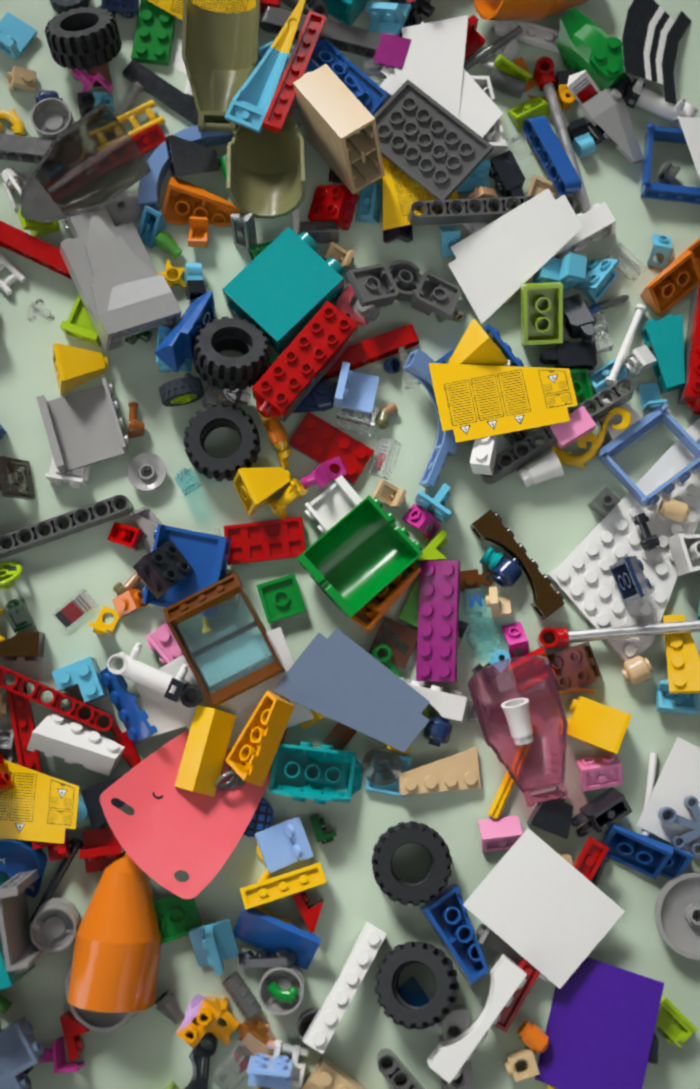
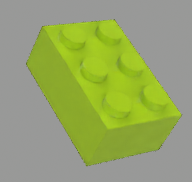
M561 282L521 284V343L523 345L563 343V284Z

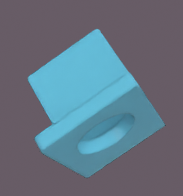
M458 225L439 226L441 232V256L455 257L451 246L460 241L461 231Z
M653 234V247L647 265L665 269L673 249L671 237ZM661 253L665 258L662 262H655L653 260L654 255Z
M657 382L640 384L638 386L642 410L655 409L667 403V399L661 400Z

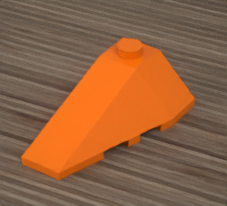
M171 176L161 213L166 222L184 226V224H189V217L194 216L207 217L209 225L231 226L230 215L241 213V210L234 206L233 203L192 183Z

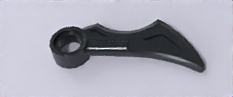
M210 1032L204 1035L189 1055L193 1066V1076L190 1083L184 1089H208L210 1057L216 1052L218 1047L217 1037ZM203 1040H210L213 1048L204 1050L201 1046Z

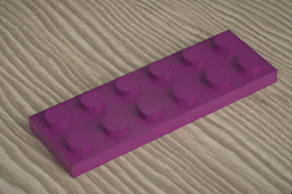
M420 561L416 681L457 682L461 561Z

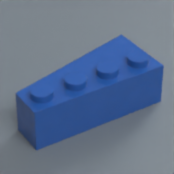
M451 884L438 897L435 896L431 899V902L425 903L420 909L465 979L473 984L489 970L476 939L473 925L468 917L467 909L463 906L464 902L459 887L456 884Z

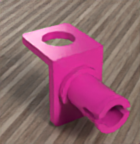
M75 68L71 72L84 85L81 93H86L96 80L110 93L115 89L99 72L92 77L83 69L78 70V68Z
M338 456L321 463L312 471V474L303 476L301 483L306 489L316 484L322 489L331 480L338 478L340 475H346L347 470ZM333 463L339 465L340 472L333 473L330 465Z
M64 1036L53 1041V1048L44 1049V1057L38 1062H53L54 1073L77 1072L85 1066V1061L66 1062Z

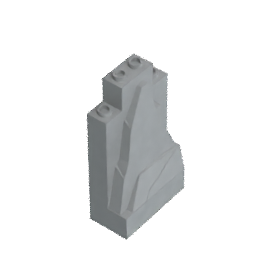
M97 208L91 212L78 213L70 217L69 229L74 238H67L60 242V254L105 352L123 347L126 337L155 328L158 331L159 326L173 328L180 319L182 311L164 276L157 274L134 223H122L115 227L106 208Z

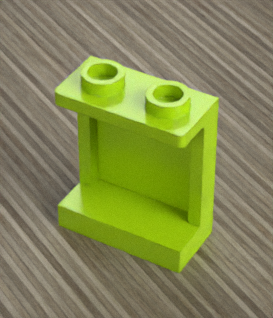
M78 294L67 322L62 321L60 328L66 335L100 347L101 341Z

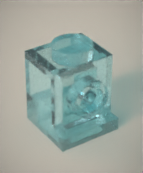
M187 468L182 469L174 478L185 496L202 486L191 468L188 470Z

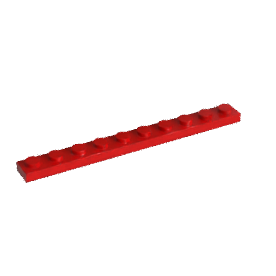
M589 836L573 867L591 881L607 854L609 847ZM521 957L518 966L527 974L525 977L526 982L521 989L517 988L513 994L514 998L511 1004L502 1009L500 1019L493 1025L505 1033L509 1030L540 974L523 957Z

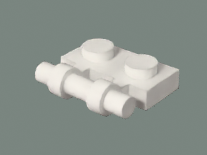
M267 1039L266 1048L274 1050L273 1056L267 1055V1057L276 1058V1056L280 1055V1051L292 1054L291 1086L301 1088L306 1063L298 1061L299 1055L307 1057L309 1048L302 1047L299 1043L293 1045L283 1043L280 1039H276V1041Z

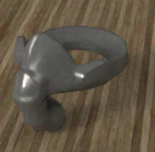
M229 765L230 771L225 772L216 780L215 787L220 791L229 788L232 790L236 785L243 786L246 782ZM233 775L229 781L220 784L223 778Z

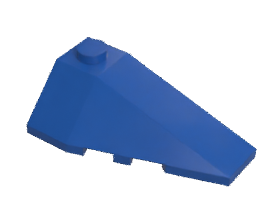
M327 38L318 41L305 73L312 72L327 64L357 99L363 97L364 91L356 78L349 73V66L347 63H343L340 58V51Z

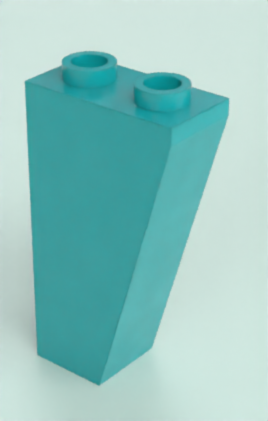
M669 314L661 320H648L640 332L644 344L657 359L652 368L660 392L662 394L680 389L685 384L682 314L676 316Z

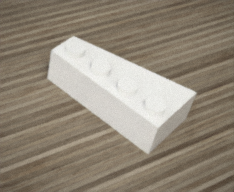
M605 202L594 204L584 214H577L583 228L553 256L554 258L562 259L573 249L574 251H579L589 241L596 243L606 233L609 236L615 234L616 220Z
M678 533L667 538L678 575L682 576L700 571V534L686 535Z
M52 710L32 732L27 750L34 752L36 749L45 752L44 756L51 758L53 755L64 758L66 763L83 764L85 769L109 776L119 764L125 747L79 722Z

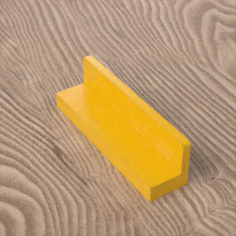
M319 862L240 888L239 892L244 908L248 910L326 884V879Z

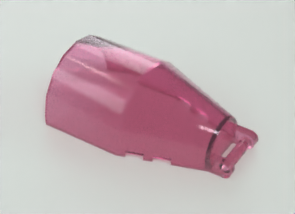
M540 655L509 658L487 666L472 675L467 685L485 742L492 748L500 763H503L509 772L508 774L524 794L527 806L531 807L534 806V803L561 797L562 799L569 798L565 784L567 717L548 658ZM515 698L529 699L533 742L515 745L501 708V704L505 701ZM553 787H558V788H559L558 790H553V791L544 792V793L535 794V795H532V793H531V792H536V791H540V790H544V789H549V788H553Z

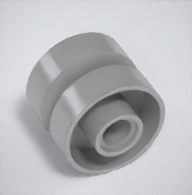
M46 98L34 106L31 112V121L39 138L54 139L61 143L62 146L68 141L78 138V127L68 105L64 101L57 98Z
M52 898L38 908L30 926V937L33 944L39 950L46 953H58L65 950L73 942L79 925V912L76 906L67 899Z
M295 964L287 967H267L259 984L258 995L261 1004L268 1012L275 1015H287L298 1008L303 999L305 979L301 969ZM272 981H275L282 990L295 987L299 991V996L293 1003L278 1002L266 988Z

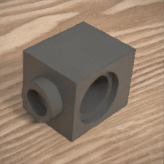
M606 487L588 506L603 518L621 500Z

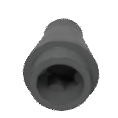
M166 991L155 1001L156 1009L175 1025L180 1023L185 1017L173 993L170 994L169 991Z

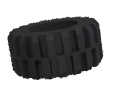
M89 6L86 8L70 9L67 12L60 13L58 16H54L52 20H49L45 28V35L52 58L63 68L68 67L73 70L78 68V70H82L84 68H94L97 65L101 66L105 62L111 61L113 57L115 58L122 47L116 18L109 10L102 7L95 8L94 6Z
M222 317L220 320L216 318L211 323L208 322L203 325L197 332L194 339L195 370L204 381L207 380L209 385L217 386L221 390H244L247 386H254L256 381L267 371L269 341L265 333L261 329L259 330L256 324H251L249 320H240L239 317ZM235 350L244 355L240 357H226L218 352Z
M217 403V407L213 408L212 405L206 406L207 410L204 412L201 409L197 411V417H191L189 420L190 426L185 428L184 433L186 437L183 438L186 448L185 452L195 469L200 474H204L206 478H215L216 481L221 482L223 479L232 481L238 469L253 468V462H257L261 447L258 429L249 414L246 415L245 410L240 407L236 409L233 404L224 406L223 403ZM229 427L236 430L240 435L241 444L239 449L227 458L211 457L204 447L206 437L216 428Z
M416 821L398 823V825L389 827L384 834H381L377 844L374 846L372 856L374 878L381 891L387 894L394 902L398 901L406 906L407 904L420 906L419 903L425 902L427 904L431 902L433 897H438L443 887L446 888L448 885L447 880L451 877L452 857L444 839L433 828L423 823H416ZM407 843H416L423 846L428 851L431 859V867L426 877L414 883L404 882L399 879L392 868V858L395 851Z
M406 942L405 944L395 946L394 950L388 951L384 961H380L378 966L380 968L379 973L375 975V980H377L375 994L378 993L379 1000L377 1001L380 1007L383 1006L384 1014L387 1017H391L395 1024L403 1025L407 1029H425L443 1021L453 1010L452 1007L458 998L456 996L457 990H459V983H457L456 978L458 974L452 966L453 962L441 949L423 942ZM414 963L427 966L433 972L436 979L434 997L429 1003L419 1007L406 1003L401 997L398 988L399 976L402 970Z

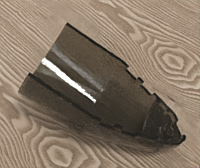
M103 102L54 138L49 149L21 190V215L23 218L48 224L106 206L152 171L132 138Z

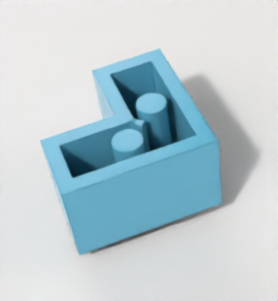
M571 252L562 259L552 257L533 275L532 283L561 282L563 284V292H566L586 279L587 257Z
M93 657L85 658L52 671L58 691L65 692L79 686L84 703H91L109 696L106 686L102 683L97 661Z

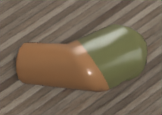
M394 402L378 411L376 424L380 429L387 428L389 425L387 422L389 415L398 411Z
M134 573L124 585L121 582L116 583L113 590L117 595H121L128 590L134 589L142 578L137 573Z

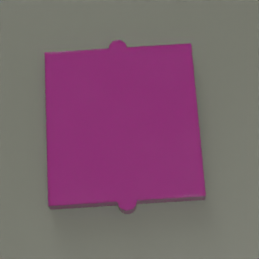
M382 32L373 63L385 66L387 69L389 67L402 69L412 39L399 37L398 34L391 35Z

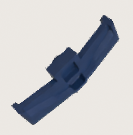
M327 378L320 380L293 413L308 411L324 412L334 407L338 381L330 385Z

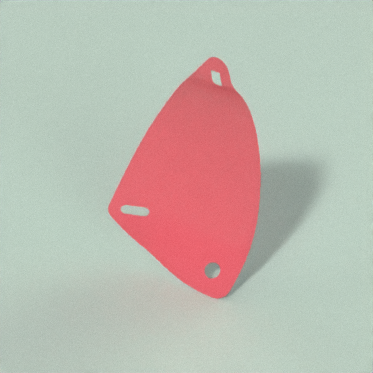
M288 728L285 729L280 743H284ZM188 729L157 749L100 795V803L107 822L125 852L149 877L183 899L196 897L223 867L251 821L271 775L270 767L263 787L246 782L243 786L236 785L232 790L230 788L222 791L216 790L215 797L174 787L189 735ZM232 748L227 750L225 760L229 755L230 751L232 750ZM224 761L221 775L230 771L229 764ZM233 775L223 778L220 784L229 781ZM152 792H155V795H156L157 797H160V796H162V795H163V797H162L161 799H156V798L153 796V793H152ZM118 798L132 807L135 813L133 815L124 813L113 806L111 800ZM179 870L185 871L189 874V880L179 882L174 878V873Z

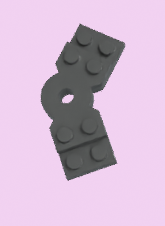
M397 260L389 268L384 264L351 269L346 273L361 307L373 304L376 308L392 305L395 299L409 301L412 308L428 316L431 312H434L449 320L462 291L461 287L429 271L421 275L419 273L420 269L412 262L406 260Z

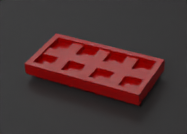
M309 411L288 442L290 447L319 464L339 456L347 470V474L343 477L352 484H355L374 453V450ZM335 463L330 465L332 472H340L339 465Z
M302 517L223 526L224 537L232 538L228 566L297 558L306 550Z

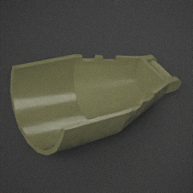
M183 0L182 58L198 111L199 132L213 130L230 131V133H233L234 129H237V124L226 120L224 116L233 97L258 64L260 0H256V7L241 13L214 12L193 4L191 0Z
M290 112L281 134L264 128L261 134L240 125L233 131V138L227 145L226 188L233 205L243 213H253L256 218L274 219L287 216L298 209L305 199V143Z

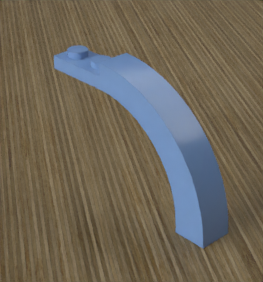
M198 125L175 133L174 136L205 147L227 145L228 142H231L233 133H230V131L213 130L199 132ZM165 141L149 157L140 177L138 202L142 212L145 205L155 210H160L161 186L166 174L170 170Z
M416 349L410 352L403 370L414 376L428 392L435 407L438 427L434 449L419 485L427 488L437 484L440 478L439 472L447 461L446 456L455 454L458 443L455 441L453 430L442 431L429 369V363L436 362L420 349Z

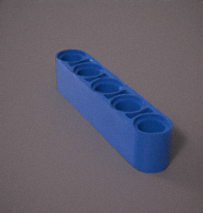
M542 115L525 119L523 123L524 133L558 194L579 192L582 187L581 179L546 117Z

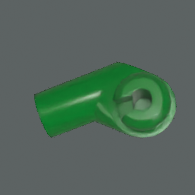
M272 981L266 988L278 1002L293 1003L299 996V991L295 987L282 990L275 981Z

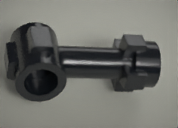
M645 513L634 516V525H639L644 537L640 540L643 550L650 551L657 548L656 546H659L660 542L656 534L651 535L646 523L649 521V517Z

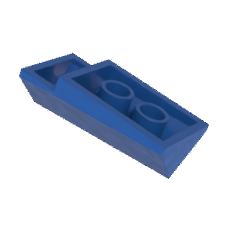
M209 291L193 300L154 352L174 372L180 370L186 358L194 360V339L197 332L203 325L208 322L211 323L213 319L217 318L213 292Z
M614 824L606 829L601 843L609 847L605 855L606 857L654 879L661 875L671 880L682 874L694 858V854Z

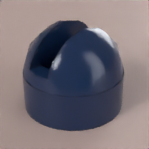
M395 357L386 360L383 365L384 370L389 374L399 372V360Z

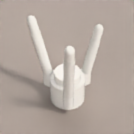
M7 168L1 173V177L4 180L3 186L7 191L13 209H16L17 206L10 188H16L21 196H24V193L19 186L20 182L30 191L34 190V188L20 173L17 174L13 168Z

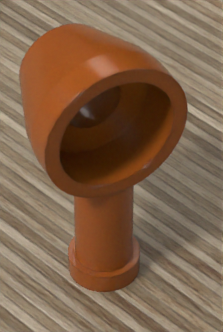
M130 402L128 405V438H136L144 435L145 423L137 420L138 403Z

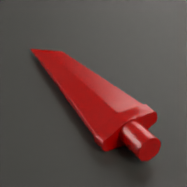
M115 725L111 728L115 736L112 741L125 747L122 757L132 769L142 760L135 745L128 738L127 731L122 733L119 726Z

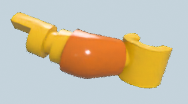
M259 413L271 444H274L275 449H278L277 454L282 467L286 468L289 466L286 457L293 454L291 448L287 447L289 444L287 432L278 417L265 418Z

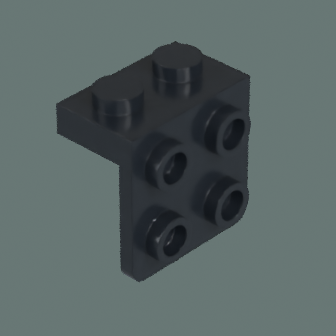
M172 541L144 555L133 566L157 599L194 573L191 565Z

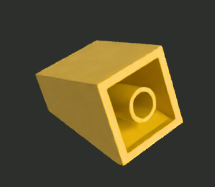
M577 696L576 699H573L569 710H571L569 718L566 717L562 724V729H564L562 734L606 753L618 754L632 715L582 696Z

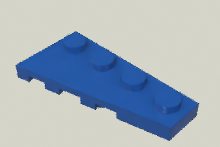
M341 53L340 58L343 63H347L349 66V73L356 78L364 91V96L358 100L374 115L391 96Z
M108 667L100 672L102 683L107 687L110 700L115 704L119 719L124 723L127 736L133 742V745L144 741L158 732L155 725L150 726L146 720L149 718L146 711H141L137 706L138 699L135 694L128 692V684L124 677L120 674L111 673Z

